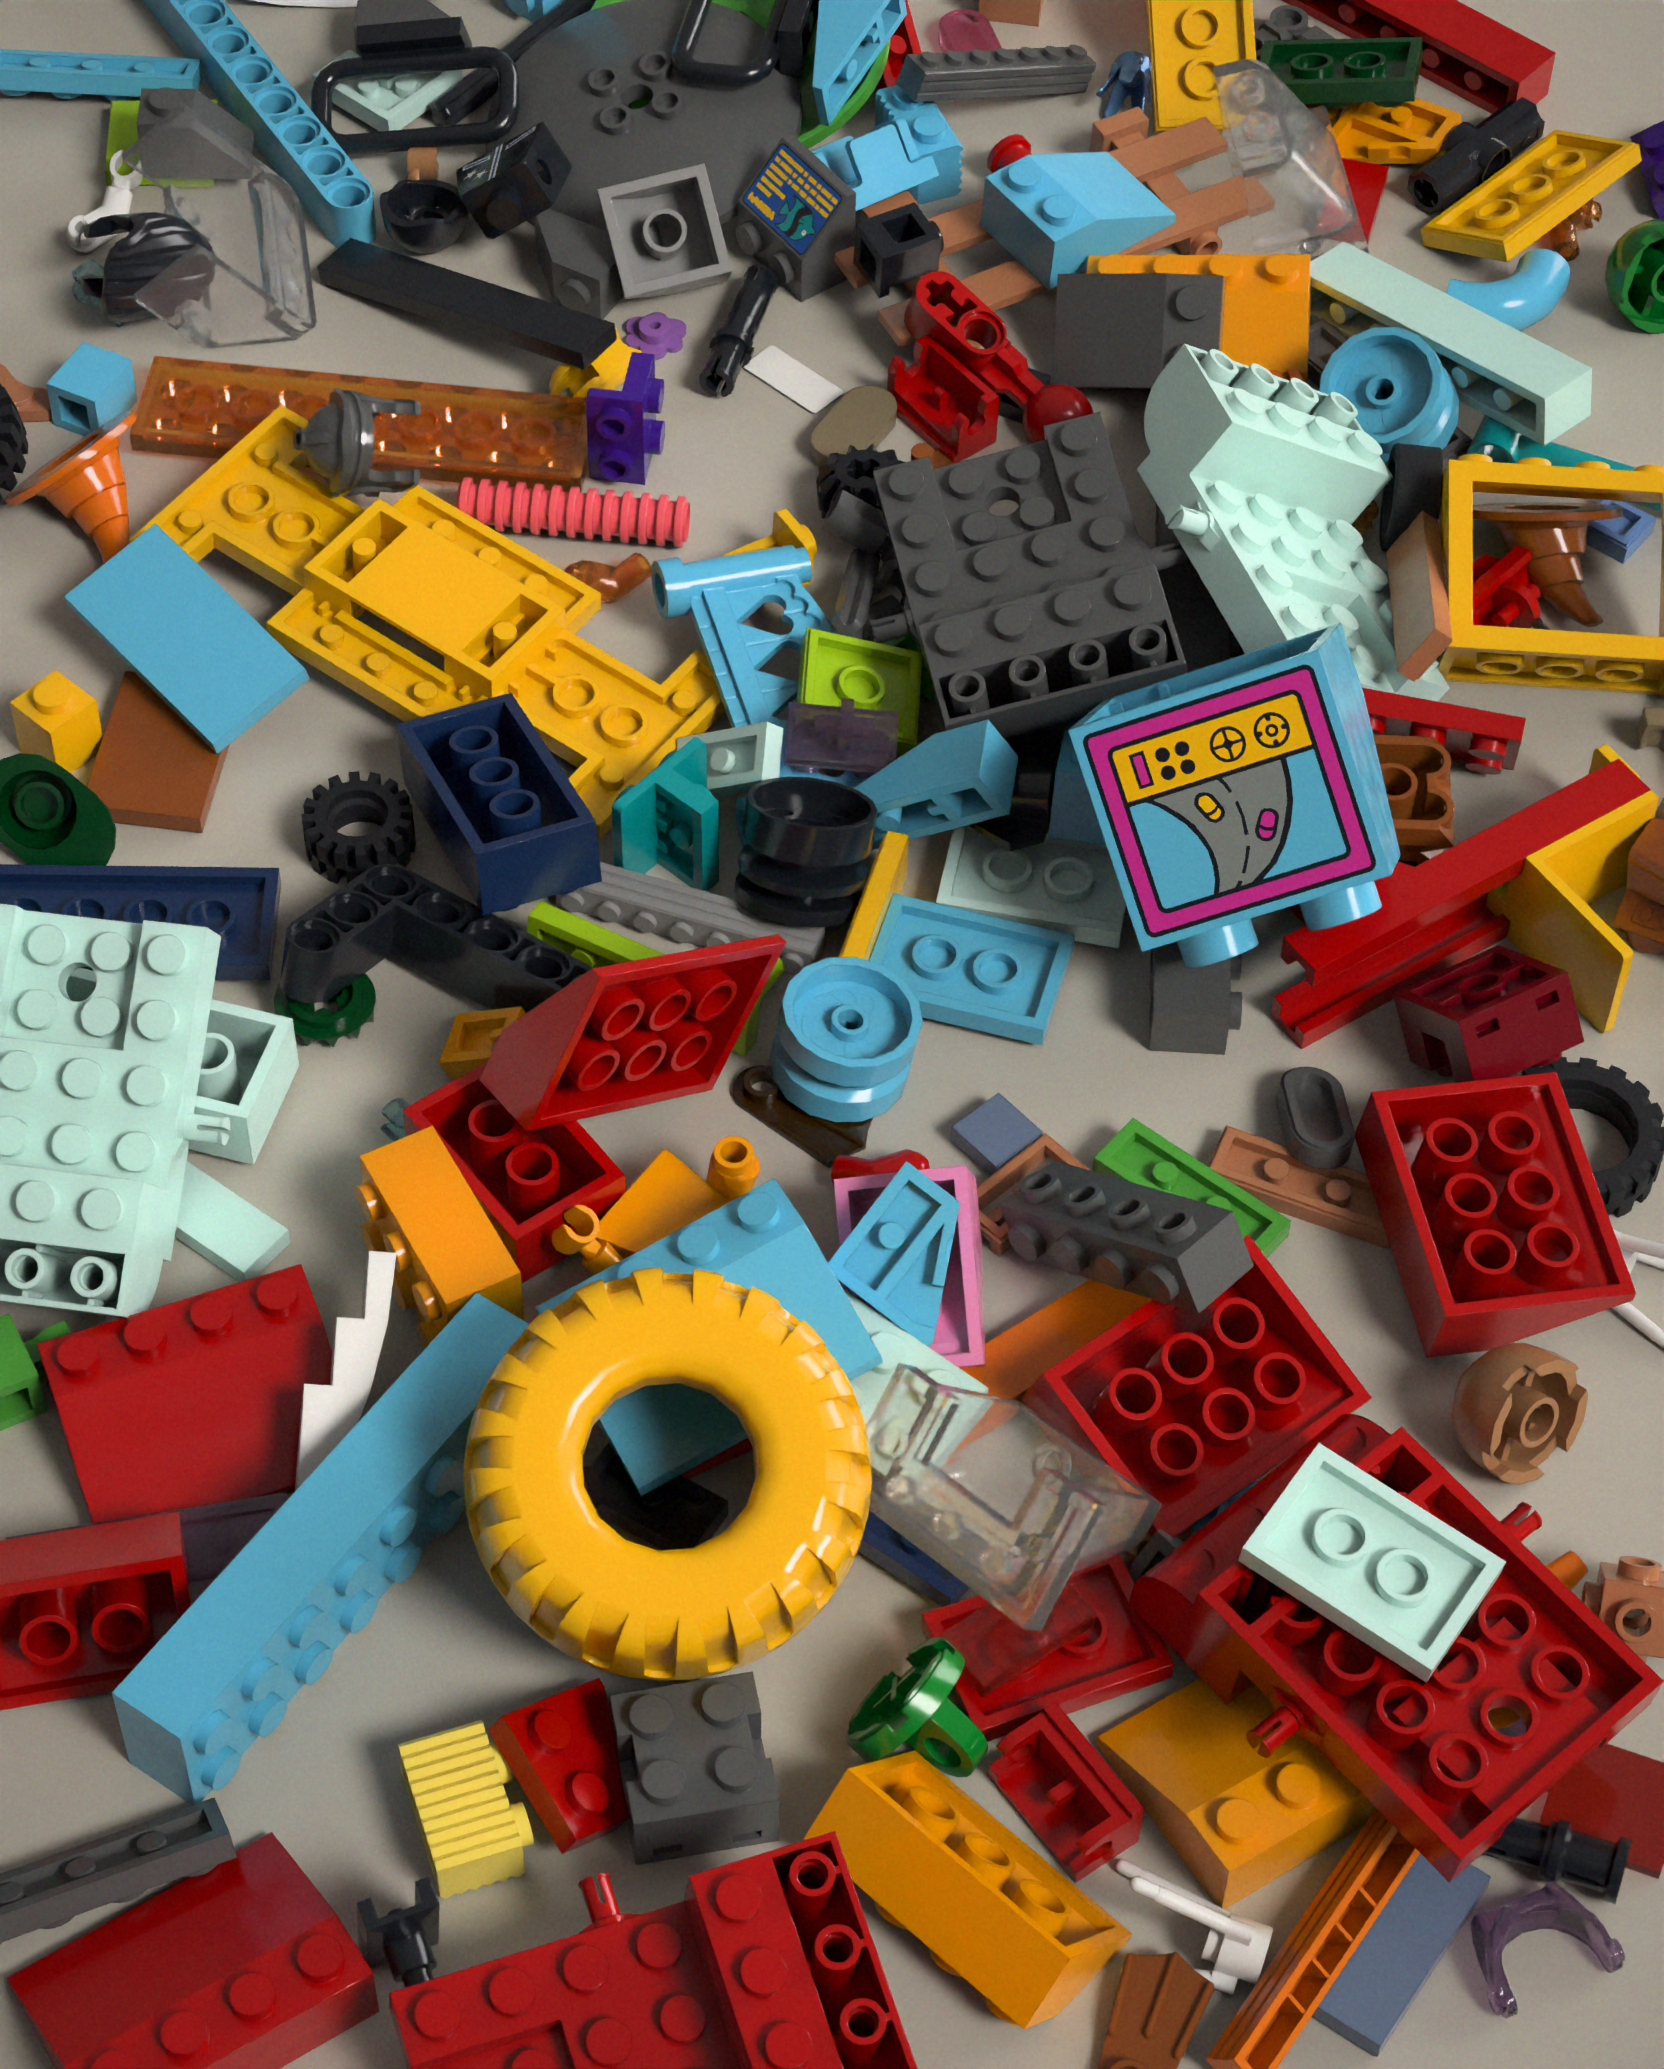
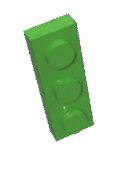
M1132 1118L1093 1159L1092 1171L1233 1211L1243 1238L1250 1235L1266 1258L1289 1235L1291 1220L1135 1118Z

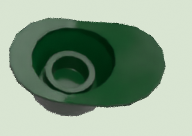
M18 753L0 760L1 843L29 865L106 866L115 850L116 826L110 809L97 794L58 763L39 754Z

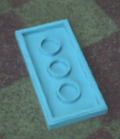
M156 523L64 596L69 608L216 754L220 753L309 680L306 669Z

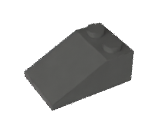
M1171 273L1058 274L1052 384L1064 383L1083 389L1151 391L1159 374L1184 343L1207 352L1211 349L1222 352L1226 289L1224 276Z

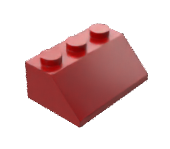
M179 1512L0 1541V1710L113 1692L193 1604Z

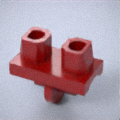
M1515 546L1502 559L1483 554L1473 563V625L1531 628L1532 621L1540 618L1541 609L1537 599L1540 598L1541 592L1536 585L1530 582L1527 574V566L1532 559L1531 550Z

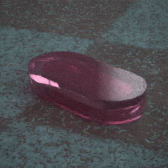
M970 9L954 10L945 14L939 22L938 42L943 53L949 50L967 52L973 49L987 51L1002 48L989 20L977 11Z

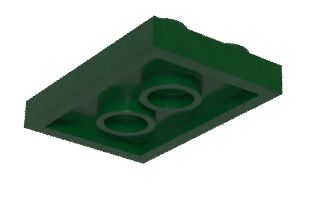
M1422 37L1264 41L1253 84L1254 105L1268 104L1274 109H1290L1298 104L1321 103L1327 108H1343L1351 103L1374 102L1381 107H1396L1405 102L1415 101L1423 58Z

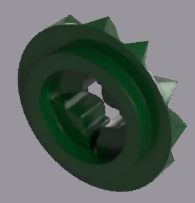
M363 974L335 996L324 1001L329 1004L336 1000L337 1013L325 1008L315 1011L314 1003H304L291 999L283 993L279 983L274 995L275 1014L293 1018L295 1034L302 1038L306 1046L310 1045L314 1040H326L334 1047L340 1037L348 1035L358 1039L361 1026L364 1023L373 1022L376 1003L375 988L370 978Z

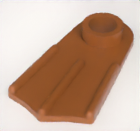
M1177 1952L1159 1955L1127 1954L1110 2015L1098 2069H1177L1215 1988L1214 1983L1196 1972Z

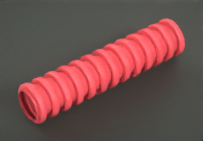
M464 477L462 483L460 482L456 498L457 509L486 526L494 525L495 530L498 532H504L506 527H512L514 533H522L524 528H529L532 535H540L542 530H548L549 536L557 537L559 532L563 531L566 532L568 538H576L577 533H584L585 539L593 540L595 534L602 535L603 541H611L613 536H620L621 542L629 543L632 537L637 538L639 544H647L649 539H655L658 546H665L666 541H673L674 547H683L684 542H687L689 532L690 502L687 501L686 496H678L677 501H670L669 495L661 494L659 500L652 499L651 493H642L641 498H634L633 492L625 491L622 497L616 496L615 490H606L605 495H599L596 488H589L587 493H581L579 487L572 486L569 492H565L562 490L561 485H553L551 490H545L544 484L535 483L534 488L530 489L527 488L525 482H517L515 487H509L508 481L500 480L496 486L491 484L490 479H481L480 484H474L473 478Z

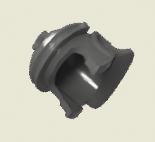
M335 388L334 392L330 393L329 404L322 406L308 420L305 429L298 428L295 430L293 435L294 448L302 450L312 470L327 480L328 492L332 493L333 497L364 494L366 497H379L380 492L397 493L411 490L419 484L421 471L414 469L378 472L370 468L374 451L373 420L381 412L420 415L422 412L419 401L383 399L352 390Z

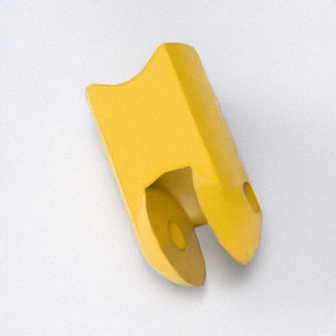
M616 327L617 340L585 370L561 363L552 372L549 382L550 396H557L567 388L574 395L567 406V412L580 413L586 411V396L590 388L606 390L618 388L625 381L631 353H642L640 350L624 344L619 337Z

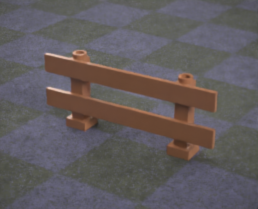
M1139 106L1093 122L1089 152L1107 151L1176 214L1174 224L1119 252V255H1144L1174 244L1182 255H1217L1222 248V240L1217 235L1219 226L1273 206L1274 197L1252 171L1190 193L1173 172L1175 170L1227 151L1228 142L1206 116L1148 138L1149 118ZM907 190L860 209V221L913 202L917 206L919 204ZM983 198L928 218V221H934L937 224L944 241V249L940 253L937 271L946 272L956 277L941 257L993 238L980 226ZM854 246L834 253V262L853 287L858 289L869 284L853 263ZM1016 259L959 280L993 312L1049 291ZM923 276L904 282L912 294L918 281ZM911 298L878 310L877 319L899 347L916 341L904 323V314ZM967 340L975 348L982 346L976 341Z

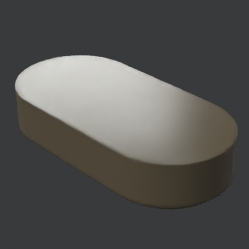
M870 385L859 386L848 391L811 433L810 454L814 463L819 467L827 465L830 453L845 455L849 445L854 446L858 450H866L874 443L877 448L896 425L897 402L895 397L881 387Z

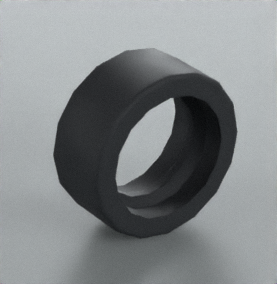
M1401 443L1393 445L1387 468L1393 477L1383 488L1379 541L1382 551L1386 552L1422 510L1435 519H1439L1444 473L1441 448Z

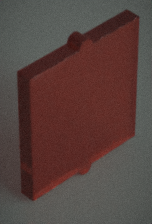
M1605 1744L1602 1748L1596 1746L1546 1791L1548 1795L1539 1823L1550 1826L1552 1820L1559 1822L1560 1819L1571 1822L1572 1830L1615 1843L1620 1837L1632 1839L1625 1868L1659 1879L1664 1864V1762L1610 1744Z

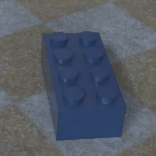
M512 693L396 724L404 784L483 915L498 911H509L525 903L556 894H568L580 887L602 881L596 821Z

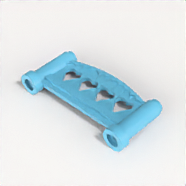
M785 545L683 563L679 557L653 561L651 580L659 614L663 619L691 614L731 727L768 721L784 728L779 778L788 776L810 777L837 782L854 788L874 775L873 750L794 733L795 723L775 718L797 698L798 682L758 671L781 649L792 648L801 654V641L807 627L831 632L832 624L810 593L801 584L810 582L812 577L811 562L805 547L795 548L793 545ZM775 602L784 608L782 621L787 623L792 631L785 635H777L741 623L764 603ZM827 742L837 749L834 761L840 764L845 772L841 776L830 777L793 766V764L815 744ZM746 796L738 797L735 805L736 823L742 847L747 845L742 834Z

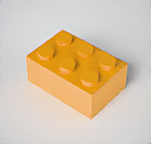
M433 1125L360 1155L363 1183L355 1186V1192L362 1212L368 1222L360 1225L361 1235L368 1252L397 1253L392 1292L402 1310L412 1307L420 1322L416 1324V1328L423 1348L425 1349L476 1292L524 1321L521 1272Z

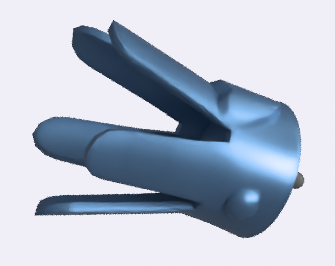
M1127 51L1120 54L1114 63L1111 64L1108 80L1096 93V96L1101 97L1113 84L1104 109L1103 118L1117 114L1127 96H1131L1132 108L1139 106L1143 112L1145 95L1147 102L1151 103L1149 92V58L1140 52Z

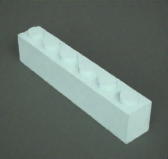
M1345 241L1311 261L1310 322L1315 323L1323 318L1348 339L1373 327H1400L1418 334L1439 357L1442 366L1452 378L1459 400L1462 403L1543 446L1591 415V367Z

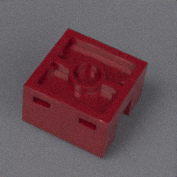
M1501 945L1492 947L1392 993L1410 1062L1430 1071L1437 1069L1438 1074L1441 1076H1453L1456 1083L1510 1077L1529 1067L1545 1066L1559 1060L1562 1057L1563 1051L1584 1042L1568 972Z

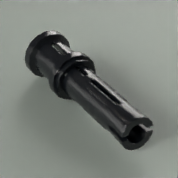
M1516 1817L1506 1826L1502 1836L1482 1854L1537 1870V1877L1544 1879L1543 1883L1555 1886L1561 1880L1602 1892L1604 1901L1616 1904L1632 1839L1620 1837L1615 1843L1572 1830L1571 1822L1560 1819L1559 1822L1552 1820L1550 1826Z

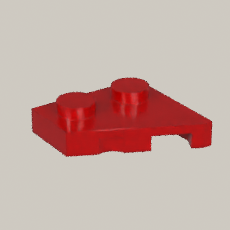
M600 1678L502 1715L488 1729V1732L561 1854L612 1833L627 1820L606 1691Z

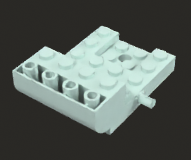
M1184 343L1159 374L1149 393L1144 413V433L1151 452L1137 468V471L1162 511L1165 523L1169 524L1168 528L1173 530L1244 653L1246 654L1341 623L1362 688L1438 702L1450 689L1437 668L1439 665L1438 658L1414 682L1397 672L1388 571L1382 570L1371 562L1361 546L1363 543L1361 534L1351 525L1393 477L1380 457L1382 448L1374 438L1364 432L1355 418L1358 415L1355 406L1340 393L1331 392L1326 394L1312 389L1307 383L1298 378H1291L1289 381L1273 375L1261 365L1253 363L1247 366L1231 360L1219 350L1211 349L1207 352Z
M0 904V1303L117 1318H128L130 1315L148 1310L158 1286L163 1261H171L189 1142L198 1141L225 1146L229 1140L228 1134L204 1129L230 1131L231 1128L229 1117L222 1118L194 1114L221 936L208 927L143 920V924L27 911L16 905ZM91 967L96 975L94 992L85 1000L72 1001L66 991V983L69 976L78 968Z

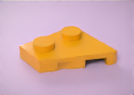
M1416 97L1415 101L1405 102L1396 107H1381L1374 102L1351 103L1319 144L1318 162L1335 164L1336 158L1341 157L1373 164H1425L1442 151L1447 137L1454 128L1461 124V114Z

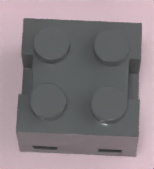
M753 1671L610 1695L611 1727L635 1865L779 1841L780 1799L771 1758L765 1757L762 1743L761 1708Z

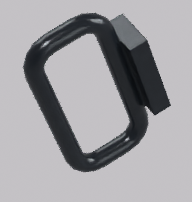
M689 0L671 51V64L679 76L689 82L698 84L746 87L767 78L776 66L778 59H780L782 75L802 76L817 30L819 0H775L757 55L753 61L743 65L705 63L692 58L712 0Z
M461 16L357 26V47L361 57L346 58L332 62L320 71L313 81L311 90V111L347 156L408 151L412 147L445 148L486 144L497 141L506 135L517 121L519 112V75L516 64L507 53L495 47H472L471 39ZM474 68H490L497 73L498 109L494 117L488 121L357 134H339L332 128V93L334 88L343 81Z

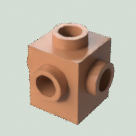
M1637 1556L1619 1557L1618 1564L1600 1562L1597 1583L1585 1581L1581 1601L1644 1662H1646L1647 1656L1664 1658V1571H1661L1662 1565L1654 1560Z

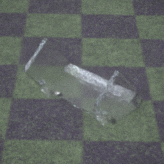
M184 103L122 153V159L126 164L163 190L164 213L176 216L193 225L202 236H205L213 247L212 251H214V254H212L197 243L134 294L136 303L178 331L179 335L187 343L193 346L198 345L204 349L295 341L316 326L317 319L303 208L296 192L286 180Z

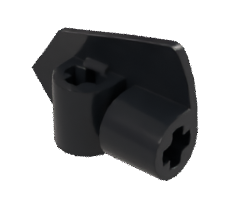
M1048 729L1023 734L1010 739L1009 746L1018 755L1010 814L969 825L985 838L1009 852L1045 842L1050 824L1056 767L1061 750L1060 741ZM1027 758L1035 759L1036 764L1027 763Z

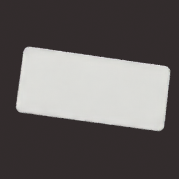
M774 345L768 346L744 366V369L814 414L821 411L843 394L842 389Z

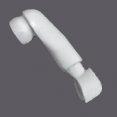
M119 150L112 156L109 164L112 186L107 187L102 206L85 216L77 215L68 223L66 236L73 249L78 252L89 253L118 235L86 238L84 236V228L87 224L100 217L129 214L133 197L130 190L138 187L143 178L140 157L134 171L124 176L117 173L123 162V150Z

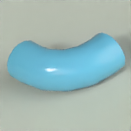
M1534 249L1526 252L1519 259L1516 270L1505 279L1487 283L1450 279L1446 294L1519 331H1523L1551 314L1568 286L1571 276L1570 266L1565 258L1557 252L1548 249Z

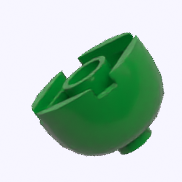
M1664 219L1645 221L1630 228L1623 234L1612 248L1605 270V282L1609 299L1626 320L1649 333H1664Z

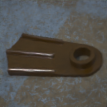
M758 1065L747 1068L735 1079L733 1096L740 1108L826 1167L831 1168L835 1158L839 1155L851 1156L866 1148L868 1130L873 1118L863 1122H833L807 1114L786 1099L773 1080L771 1066ZM757 1082H767L773 1087L768 1091H757L751 1086Z

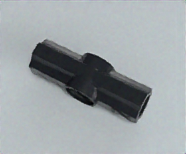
M1521 97L1516 102L1509 101L1477 126L1469 122H1463L1454 128L1447 137L1442 151L1409 175L1407 190L1412 195L1415 206L1429 215L1436 210L1443 211L1476 185L1479 186L1511 162V159L1541 138L1545 121L1540 117L1537 105Z

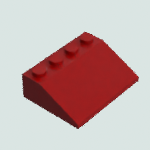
M779 934L592 968L504 1028L492 1045V1054L479 1080L526 1131L710 1091L713 1089L786 941Z
M1557 1072L1371 1092L1355 1131V1140L1426 1358L1488 1351L1494 1347L1512 1343L1633 1301L1636 1291Z
M1250 1235L1243 1239L1254 1267L1199 1314L1170 1304H1162L1152 1299L1042 1373L1021 1398L1061 1454L1136 1521L1151 1537L1157 1530H1163L1173 1538L1178 1536L1282 1463L1339 1416L1353 1413L1372 1398Z
M301 1264L133 1314L128 1318H120L37 1344L47 1388L92 1526L179 1512L181 1528L295 1492L304 1384L330 1385L332 1350L324 1324Z
M271 1832L236 1851L237 1858L217 1864L214 1869L206 1874L183 1880L6 1979L55 2069H280L380 2012L374 1975L336 1912Z

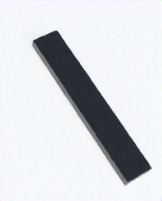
M353 238L346 241L317 266L321 283L583 370L617 340L615 323Z

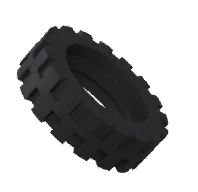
M1561 1057L1554 1063L1522 1070L1521 1075L1557 1072L1569 1108L1583 1109L1603 1117L1622 1134L1630 1149L1628 1158L1616 1167L1593 1173L1608 1215L1614 1213L1617 1218L1632 1210L1634 1201L1637 1200L1642 1203L1649 1195L1653 1182L1656 1181L1664 1155V1127H1661L1664 1115L1658 1102L1651 1103L1648 1099L1650 1091L1641 1082L1636 1081L1633 1084L1626 1079L1627 1072L1613 1065L1610 1066L1609 1070L1596 1066L1598 1060L1580 1057L1578 1063L1567 1062L1566 1057Z

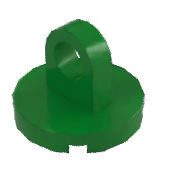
M945 1637L930 1638L907 1653L909 1656L905 1659L912 1667L901 1677L891 1671L888 1676L884 1675L875 1684L850 1719L847 1732L850 1736L847 1737L848 1740L846 1741L865 1762L881 1759L906 1741L937 1769L955 1777H968L974 1772L988 1752V1743L980 1729L947 1698L959 1679L966 1660L963 1654Z

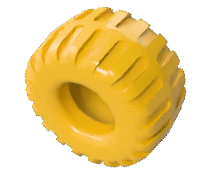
M645 1268L632 1271L629 1277L606 1283L601 1279L574 1291L569 1299L551 1310H545L537 1316L504 1354L490 1375L477 1402L468 1431L463 1464L464 1501L473 1541L479 1558L491 1581L514 1613L538 1636L566 1655L600 1670L625 1677L656 1681L691 1680L722 1674L760 1659L784 1645L803 1630L829 1603L847 1576L862 1541L869 1515L872 1488L871 1451L865 1422L849 1379L827 1350L823 1339L805 1320L800 1322L795 1316L783 1309L780 1301L769 1293L754 1286L749 1290L740 1285L727 1282L722 1274L693 1269L692 1274L663 1273V1268ZM680 1383L711 1393L738 1416L753 1447L755 1480L746 1507L723 1533L693 1548L656 1550L625 1540L599 1517L584 1487L582 1458L593 1426L616 1400L644 1386Z

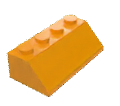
M1311 254L1088 255L1087 274L1171 273L1224 276L1226 289L1222 352L1231 360L1247 366L1255 363L1267 370H1278L1283 374L1284 379H1287L1286 369H1298L1303 380L1307 381L1311 310Z
M915 1750L847 1768L803 1838L807 1840L835 1831L852 1881L876 1901L875 1908L878 1913L889 1923L912 1932L930 1948V1956L939 1967L952 1975L966 1979L985 1996V2003L994 2015L1009 2024L1019 2025L1023 2030L1057 2016L1126 1945L1132 1936L1129 1930Z

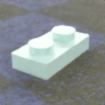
M766 721L680 737L677 740V751L694 737L699 738L707 744V789L715 798L746 793L752 785L766 779L779 778L784 728Z

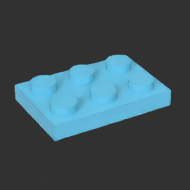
M893 893L869 961L882 964L906 981L919 999L923 1018L1043 1045L1073 953L1075 935Z

